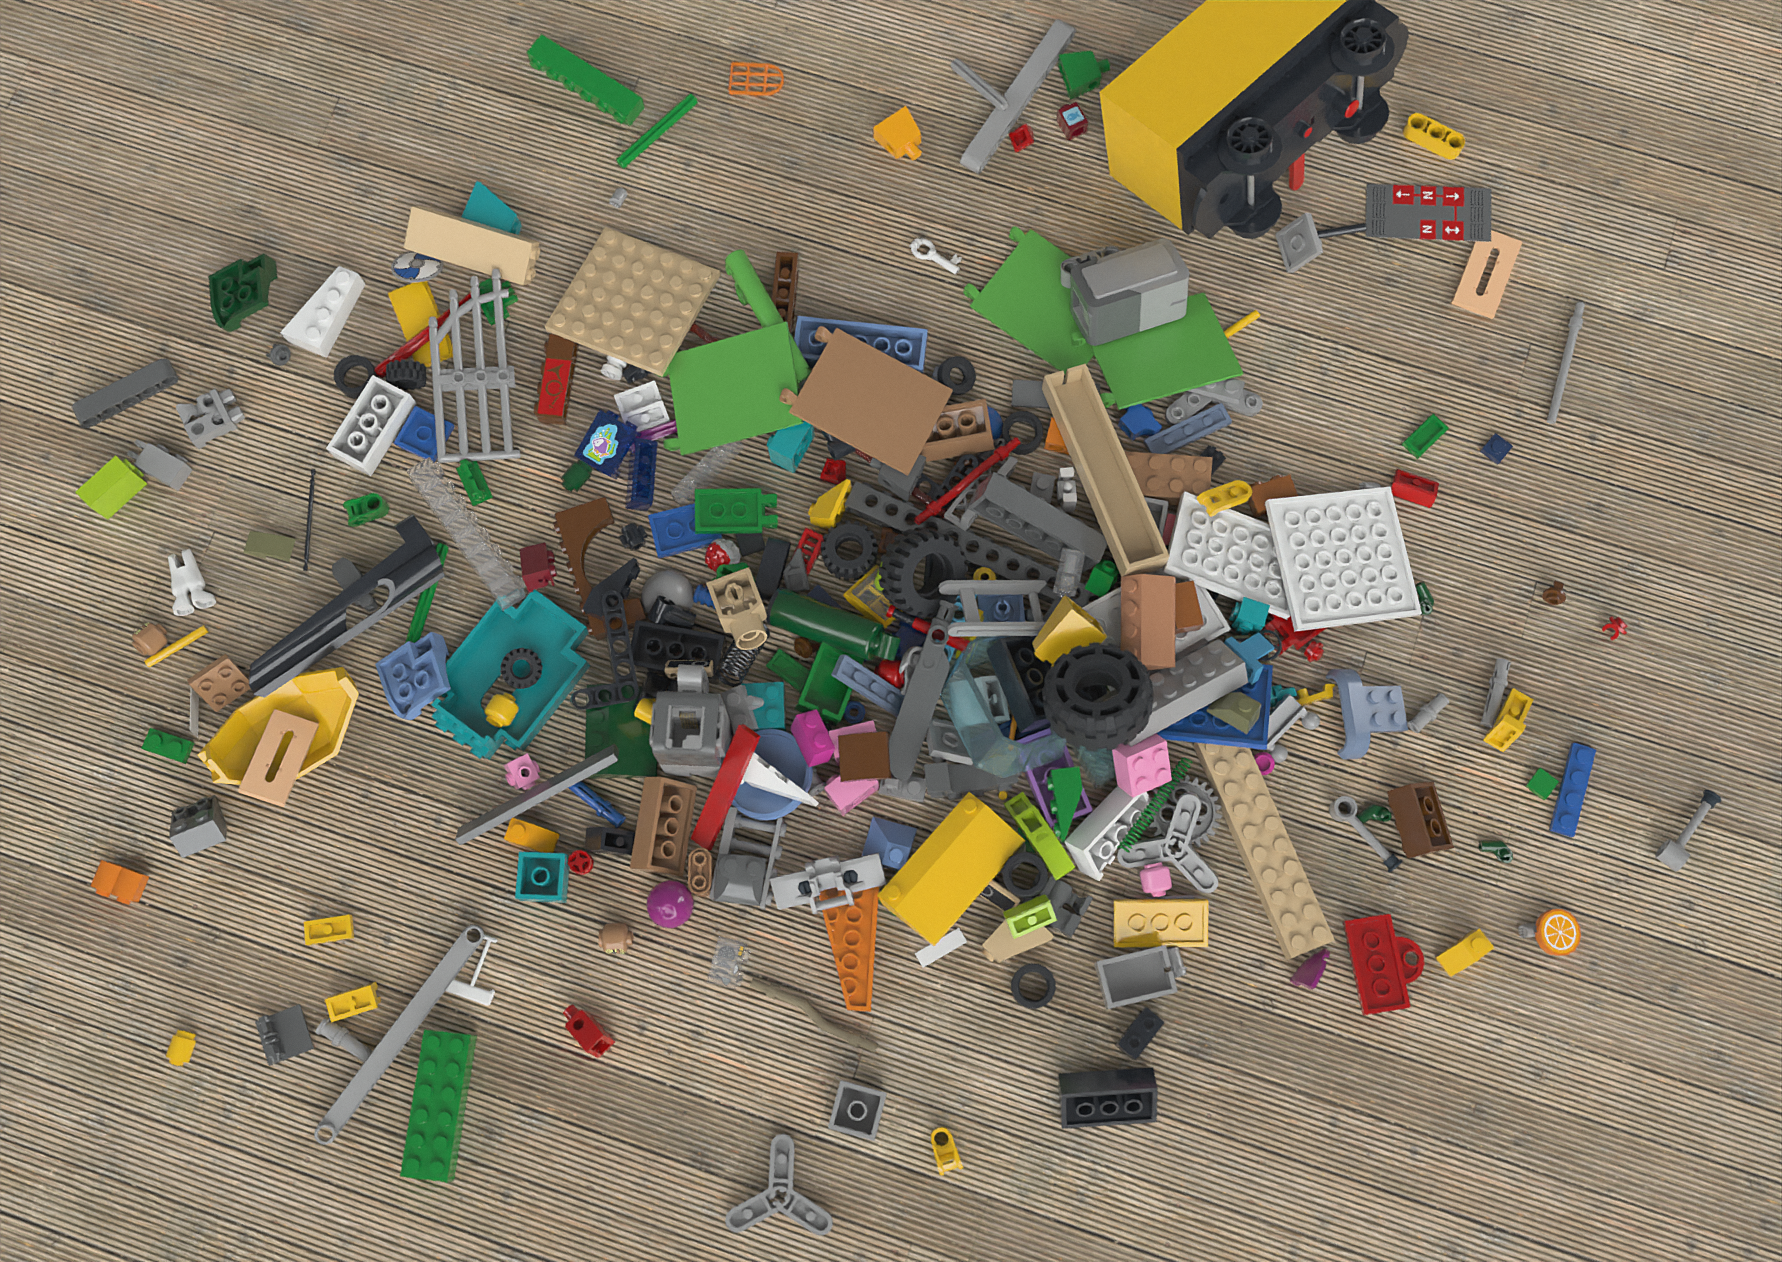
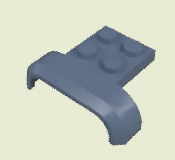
M1333 669L1327 673L1326 679H1334L1339 690L1346 740L1343 748L1338 750L1337 754L1343 760L1360 759L1365 756L1370 746V733L1404 732L1408 730L1401 686H1363L1360 676L1352 669Z

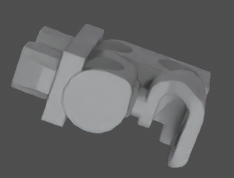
M213 389L209 391L210 393L197 397L196 405L180 403L176 406V410L191 442L198 449L205 447L206 442L225 435L230 430L238 429L236 423L245 419L243 411L239 406L230 410L227 407L237 401L231 389L221 392ZM195 415L198 419L191 422L190 417Z

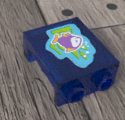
M609 409L607 413L599 410L574 456L617 480L621 473L618 471L619 466L637 436L641 437L642 433L636 431L638 426L626 420L625 424L619 421L620 416Z

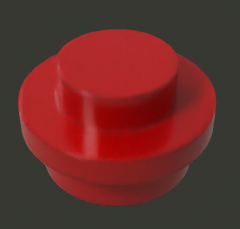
M1312 641L1304 652L1307 661L1311 663L1314 660L1318 661L1324 653L1322 649L1323 643Z

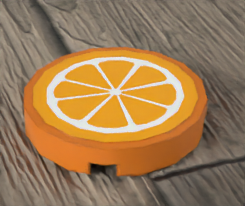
M1551 909L1542 913L1536 920L1537 932H1535V938L1540 948L1547 954L1565 956L1576 950L1580 943L1581 931L1576 918L1570 912L1563 909Z

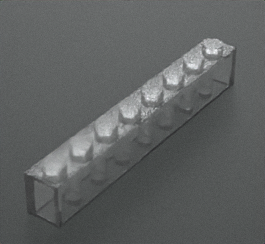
M429 457L408 469L407 473L410 481L501 609L504 611L525 598L524 588H526L524 581L520 576L515 577L513 566L508 559L504 561L500 556L502 551L496 543L492 544L489 539L491 537L484 526L480 528L477 524L479 520L472 510L470 512L467 510L466 506L468 505L461 494L457 496L454 492L456 488L449 478L447 480L444 478L443 474L445 473L438 462L434 464Z

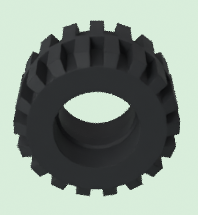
M845 520L844 525L838 522L836 523V528L831 526L828 529L829 533H825L824 541L821 543L825 567L828 568L831 574L834 573L838 579L844 577L845 581H849L850 578H854V581L859 580V576L862 575L863 577L877 562V541L874 538L873 532L871 530L868 531V527L865 524L860 526L858 521L850 524V520ZM847 541L856 542L863 548L862 554L854 560L841 559L836 551L842 543Z

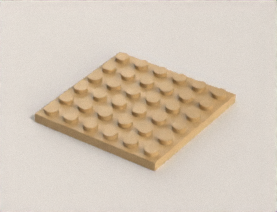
M605 227L545 324V329L578 344L663 376L718 281L720 270Z

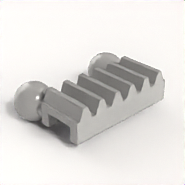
M1289 693L1284 695L1283 699L1278 701L1274 708L1270 709L1267 750L1276 763L1285 761L1288 751L1283 745H1275L1274 743L1300 717L1302 718V725L1308 730L1316 729L1320 724L1318 714L1308 712Z

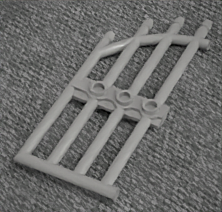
M499 269L492 270L493 292L480 295L478 277L472 276L470 280V286H472L471 299L460 307L457 301V291L454 289L450 290V315L439 330L437 329L436 317H429L438 463L460 462L463 459L482 461L521 458L520 450H513L509 388H515L514 366H507L502 298H509L508 289L502 290ZM494 300L498 367H485L481 304ZM472 309L476 368H463L459 318ZM451 329L454 369L441 370L439 343ZM487 389H500L504 439L503 451H491ZM464 390H478L482 452L469 453ZM456 391L460 453L446 454L442 392Z

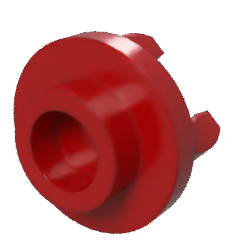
M1611 616L1609 620L1612 623H1607L1602 628L1603 632L1608 628H1613L1615 634L1610 639L1615 640L1618 638L1619 632L1624 635L1627 634L1625 628L1628 626L1619 616L1616 619Z

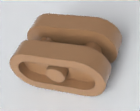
M696 848L690 853L688 858V886L699 897L709 896L715 872L714 857L708 850Z

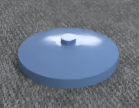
M777 729L756 731L761 737L754 753L808 793L812 783L813 766L808 768L794 736ZM744 782L743 784L740 783L732 805L750 818L773 820L789 814L802 802L753 787Z

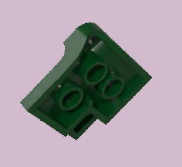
M264 253L248 262L240 258L208 276L211 311L215 322L221 329L226 332H233L241 328L242 319L269 306V287L271 282L278 278L275 260Z

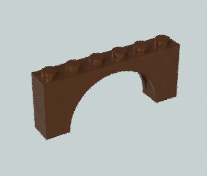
M606 497L554 514L556 521L553 522L557 535L561 534L563 541L560 542L563 554L568 555L569 561L566 562L570 575L574 574L576 582H573V587L576 594L581 595L583 602H580L579 605L583 615H587L582 608L592 590L586 578L584 568L587 549L593 538L601 530L615 523ZM639 598L623 600L628 630L634 629L636 620L648 622ZM587 615L589 622L586 623L589 635H594L597 641L605 639L603 621ZM613 619L609 625L613 630H619L621 622L619 619Z

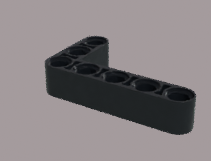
M615 590L607 591L600 599L614 683L575 691L570 697V703L576 710H587L633 701L638 696L639 689L621 594ZM606 596H614L617 600V605L615 607L607 606L605 603ZM611 618L620 620L621 627L619 630H613L610 627L609 621ZM616 640L622 641L625 645L622 653L616 652L613 648ZM620 663L628 665L629 672L627 675H620L618 673L617 667ZM624 685L630 686L633 690L630 698L623 697L621 693ZM602 689L610 693V699L607 702H602L598 697V693ZM583 693L587 696L585 706L576 704L575 697L577 694Z

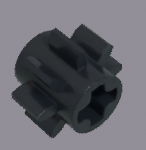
M631 523L621 529L623 535L619 536V539L624 549L629 547L631 551H634L646 544L644 539L648 536L642 525L637 527L636 523Z

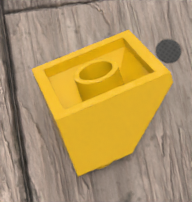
M844 480L818 497L816 504H811L808 511L811 524L826 530L831 526L836 528V523L840 522L843 517L845 503L852 491L850 480Z

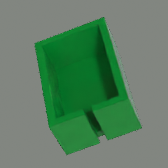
M822 642L817 649L794 710L806 713L817 709L823 722L837 726L841 721L853 689L831 674L840 655H847L860 665L863 664L864 659Z

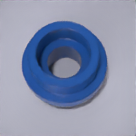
M858 701L848 702L843 717L851 724L860 723L865 717V708ZM853 709L859 712L855 717L850 715V711Z

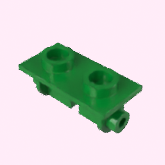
M461 460L460 466L456 470L472 506L474 507L493 498L477 461Z

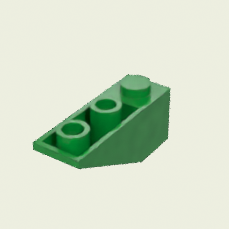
M1079 766L1051 770L1050 776L1047 777L1048 791L1052 790L1054 798L1050 800L1052 814L1056 813L1057 823H1053L1055 837L1060 838V842H1064L1083 790Z

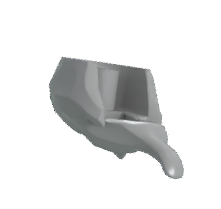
M920 646L910 647L903 655L899 668V673L901 674L904 670L905 685L901 691L902 695H906L922 650Z

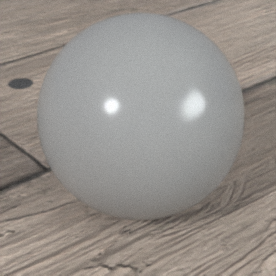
M671 570L660 571L649 577L641 593L642 605L647 614L659 595L666 597L665 600L667 601L669 599L672 600L676 606L687 611L691 610L694 603V589L690 581L681 573Z

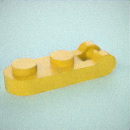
M1235 480L1202 492L1196 500L1200 505L1206 507L1207 514L1212 517L1220 511L1248 501L1252 495V489L1246 482Z

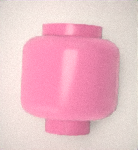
M1162 862L1144 865V869L1139 873L1143 892L1151 893L1152 897L1166 895L1165 890L1172 887L1169 867L1162 865Z

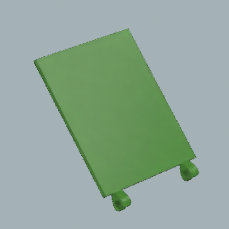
M1013 226L1009 237L1013 241L1018 242V246L981 292L968 283L964 287L963 294L974 300L970 308L1057 370H1063L1066 375L1067 369L1083 364L1087 365L1094 356L1087 342L1076 348L1071 342L1073 339L1072 334L1080 331L1070 312V288L1064 287L1060 281V266L1064 260L1072 257L1032 229L1025 235L1017 226Z
M1205 292L1188 296L1186 315L1180 319L1101 345H1090L1111 392L1100 394L1105 408L1116 403L1119 410L1243 375L1240 364ZM1080 331L1072 334L1073 339L1071 342L1075 348L1086 343Z
M787 322L677 352L663 376L657 375L660 378L667 375L670 377L678 438L664 440V448L671 452L680 449L682 456L804 423L802 419L789 413L792 405L784 404L779 400L784 388L789 389L796 396L799 395Z

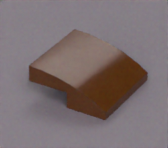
M868 732L838 736L841 782L875 781L891 778L888 732Z

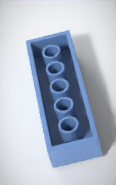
M797 316L794 341L809 368H814L827 343L815 339L818 327L823 326L832 334L838 328L920 373H924L928 329Z

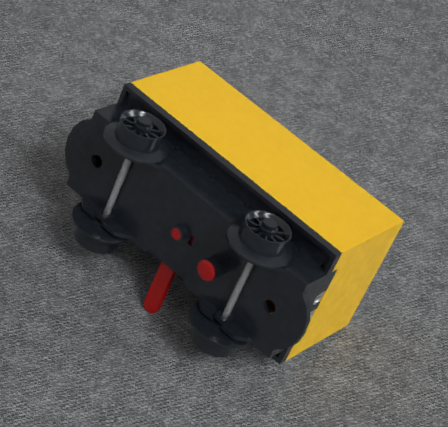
M1206 0L1100 91L1110 176L1187 235H1190L1196 229L1211 239L1224 226H1228L1229 229L1242 238H1259L1265 235L1281 216L1282 203L1280 196L1273 190V183L1289 167V188L1297 191L1304 183L1305 152L1317 141L1323 140L1332 131H1336L1343 141L1350 144L1366 143L1372 140L1386 125L1390 110L1387 101L1380 95V88L1394 77V69L1401 60L1407 46L1408 28L1399 21V16L1375 0Z

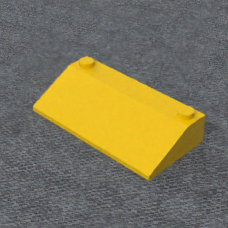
M968 792L877 896L883 906L935 946L1004 867L1008 859L1024 844L1025 840L985 803Z

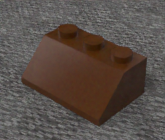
M1434 781L1408 784L1387 791L1388 803L1393 810L1395 826L1400 833L1402 849L1407 859L1454 848Z

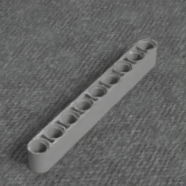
M1060 19L1053 23L1004 94V97L1009 101V107L1005 111H1000L995 107L964 152L960 160L962 166L976 174H980L1058 62L1059 55L1063 54L1075 36L1076 28Z

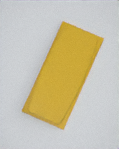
M427 281L414 282L388 292L407 342L429 325V317H436L437 319L440 316ZM448 333L439 343L440 362L453 357L452 342ZM430 341L412 355L414 362L423 363L426 367L431 366Z

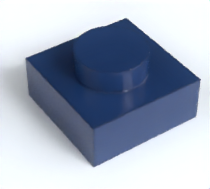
M1495 433L1480 452L1498 465L1513 446Z

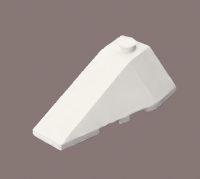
M753 753L741 784L747 782L753 787L813 806L819 804L813 797L769 765L756 753Z

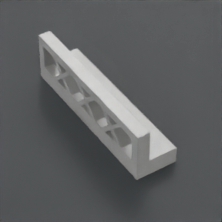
M1010 456L1006 462L1004 460L998 461L996 464L1001 468L997 474H1002L1008 479L1014 472L1018 460ZM990 468L987 470V474L984 472L964 489L944 515L946 519L965 532L979 516L967 508L969 503H967L966 496L974 494L979 485V480L986 479L992 474ZM958 509L965 510L961 519L952 513Z

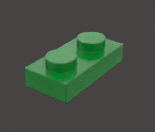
M150 728L141 749L186 764L195 743Z

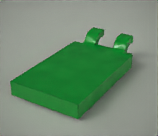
M761 488L695 489V534L762 533V527L777 529L778 515L765 516V507L777 508V494L761 495Z

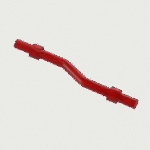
M1015 437L1006 445H1001L994 450L992 456L976 467L956 486L937 501L930 502L926 509L914 518L916 524L920 525L929 517H934L941 512L943 506L959 495L979 476L998 461L1006 459L1009 453L1021 444L1020 440Z

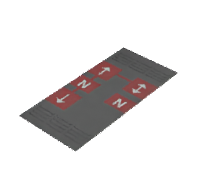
M1367 184V230L1365 231V236L1491 242V188Z

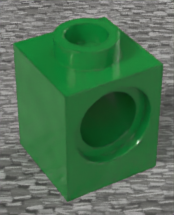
M1101 559L1093 568L1085 589L1099 597L1110 593L1120 575L1118 567L1111 561Z

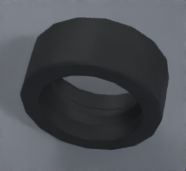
M350 355L343 358L336 365L334 381L340 391L347 397L358 399L373 375L378 377L375 372V367L366 357ZM356 366L365 367L368 371L366 382L357 388L348 387L344 382L346 373Z
M1017 411L1010 414L1002 425L1001 438L1005 439L1007 444L1011 441L1009 435L1011 426L1017 422H1027L1034 427V439L1028 444H1020L1011 452L1017 455L1033 453L1040 446L1043 438V425L1040 419L1028 411Z
M1021 852L1011 856L1005 863L1003 881L1008 890L1015 896L1023 899L1033 898L1046 887L1048 880L1047 868L1042 859L1037 855ZM1020 862H1030L1039 871L1038 882L1029 889L1019 888L1012 881V870Z
M1029 963L1020 967L1014 973L1011 980V992L1014 999L1021 1006L1028 1009H1038L1047 1005L1052 1000L1056 991V981L1053 974L1047 967L1040 964ZM1036 972L1045 978L1047 990L1042 998L1029 1000L1021 994L1019 983L1021 978L1027 973Z

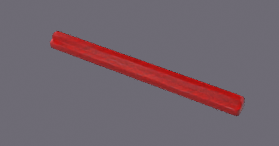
M471 292L458 301L459 307L471 299ZM450 308L437 318L438 330L450 315ZM429 325L374 368L376 374L380 378L385 377L386 365L389 362L406 360L430 341Z

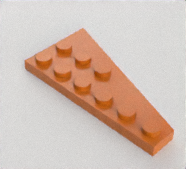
M879 886L853 892L855 905L850 906L846 904L822 910L846 1007L850 1011L871 1012ZM835 887L821 891L818 896L819 900L822 901L846 895L845 890L840 891Z

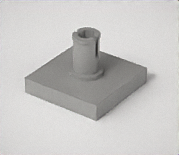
M1304 213L1275 234L1288 273L1295 272L1323 253L1322 241L1318 237L1311 213Z
M931 719L926 737L929 755L932 756V760L935 763H944L946 760L972 765L975 761L970 729H958L956 723Z

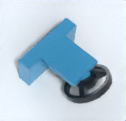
M1261 630L1242 643H1238L1232 636L1224 642L1228 648L1245 662L1248 682L1251 684L1258 681L1264 667L1258 660L1263 662L1274 660L1282 650L1280 637L1271 630ZM1264 633L1275 635L1279 641V646L1272 644L1270 639L1265 637ZM1274 649L1277 650V652L1273 656L1269 658H1261L1269 652L1273 651Z

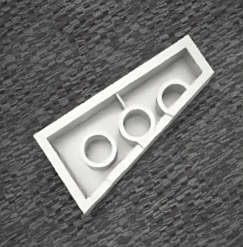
M338 266L280 333L289 343L327 358L365 286L364 281L358 273Z
M1117 786L1064 841L1080 872L1100 881L1104 875L1101 871L1106 864L1110 865L1114 860L1115 856L1113 854L1117 846L1120 845V842H1123L1122 839L1128 834L1130 827H1133V823L1139 820L1138 816H1141V812H1144V809L1147 808L1146 805H1149L1151 800L1147 792L1132 798Z

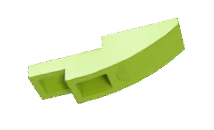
M1023 792L1004 803L1005 809L1026 836L1031 847L1038 857L1042 859L1055 880L1075 869L1073 862L1047 822Z

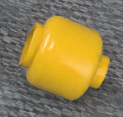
M508 693L493 695L484 710L487 716L486 720L498 728L510 725L519 710L518 705L515 703L516 699Z

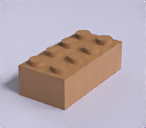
M1124 451L1144 497L1168 501V505L1179 506L1181 495L1184 492L1199 496L1202 492L1210 490L1212 457Z

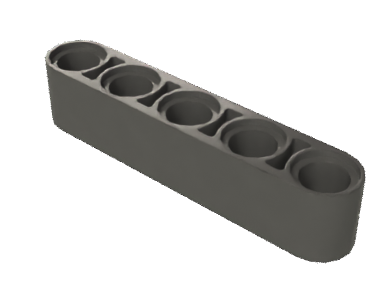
M160 359L75 402L72 405V410L82 428H90L173 386L178 382L179 378L170 360Z

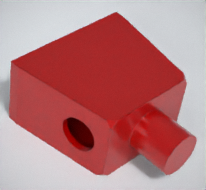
M574 1004L564 1010L563 1015L568 1019L565 1028L586 1053L600 1058L616 1042L590 1013L583 1009L578 1010Z

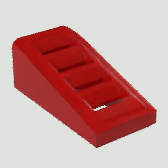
M805 527L794 554L797 549H802V553L811 557L810 560L804 558V562L807 564V575L809 576L822 551L821 543L824 541V535ZM809 537L817 539V544L809 541ZM805 545L815 548L814 551L811 552L805 549Z

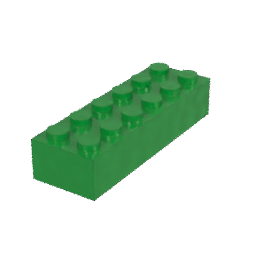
M424 1030L400 1177L440 1182L454 1181L476 1047V1035Z

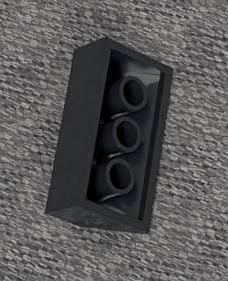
M1153 1067L1058 1074L1062 1129L1157 1122L1158 1087Z

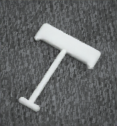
M484 935L483 939L487 940L470 985L454 979L446 991L488 1006L491 1004L495 991H487L474 986L490 943L497 942L496 938Z

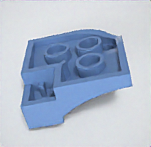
M430 632L415 643L408 641L375 664L386 699L398 717L405 720L415 719L422 714L421 709L451 689L446 672V656L449 655L442 635Z

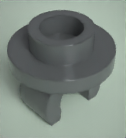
M273 344L270 354L267 353L266 357L277 366L285 365L291 356L289 348L283 344Z

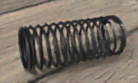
M763 623L768 639L770 636V631L768 627ZM733 640L715 669L717 678L722 683L731 687L741 685L751 665H753L760 650H762L764 643L757 647L758 650L755 648L748 650L750 651L749 653L736 648L735 640ZM722 668L725 669L729 674L738 677L739 680L729 677L727 674L724 673ZM719 669L727 678L733 681H739V683H731L727 681L719 673Z

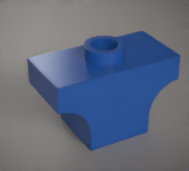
M1142 404L1125 408L1126 414L1120 418L1118 427L1132 442L1139 436L1151 437L1159 433L1162 428L1154 418L1152 411Z

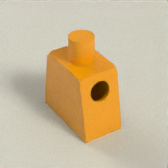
M906 106L873 127L874 139L895 158H900L907 153L911 160H916L922 154L921 150L917 147L921 144V132Z

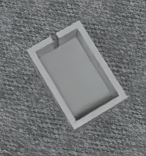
M1166 945L1094 963L1106 1010L1178 992L1173 971L1164 972L1165 968L1171 966Z

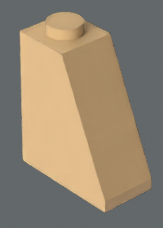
M1005 920L982 944L981 947L984 949L982 954L990 962L995 960L997 963H1000L1048 943L1055 936L1043 926L1014 939Z

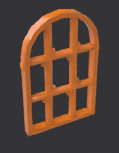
M731 62L729 94L769 96L776 94L783 87V73L775 65ZM733 66L747 67V71H733ZM750 67L765 68L762 73L750 72ZM768 68L775 69L779 73H768ZM733 75H746V81L732 82ZM764 76V81L761 83L749 82V77ZM767 77H781L782 80L780 84L767 83ZM732 85L745 86V91L732 90ZM751 86H763V92L748 91ZM768 87H778L773 91L766 92Z

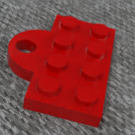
M1391 913L1343 921L1362 1016L1411 1008L1406 984L1415 981L1424 969V955L1421 948L1409 938L1395 936ZM1408 952L1414 953L1417 957V962L1413 966L1409 965L1405 960Z

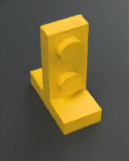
M1513 688L1509 692L1494 726L1486 733L1483 741L1504 752L1524 732L1526 725L1523 722L1533 699Z

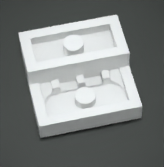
M655 380L614 395L628 435L670 421Z

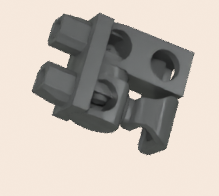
M1039 873L1032 883L1033 886L1038 882ZM1051 875L1050 878L1048 877L1046 887L1040 894V896L1045 894L1048 897L1057 921L1048 925L1071 939L1093 897L1079 898L1078 895L1072 893L1073 888L1061 880H1055ZM1037 897L1024 898L1022 904ZM1069 904L1076 914L1063 909V905Z

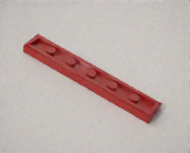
M740 724L737 727L690 838L708 851L712 850L761 737L745 724Z

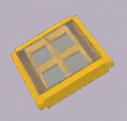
M876 564L847 590L843 596L846 598V601L865 617L883 623L885 630L896 618L886 617L891 604L889 599H886L882 591L877 589L874 584L879 570V566Z

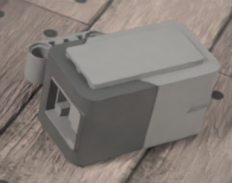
M1157 239L1120 251L1115 246H1107L1066 259L1061 263L1060 281L1064 287L1070 288L1071 315L1084 339L1090 345H1101L1180 319L1186 315L1190 272L1174 244L1169 239Z
M679 664L677 675L678 692L658 691L656 702H653L650 745L653 748V754L665 775L717 777L732 742L733 729L721 695L709 693V679L704 666Z

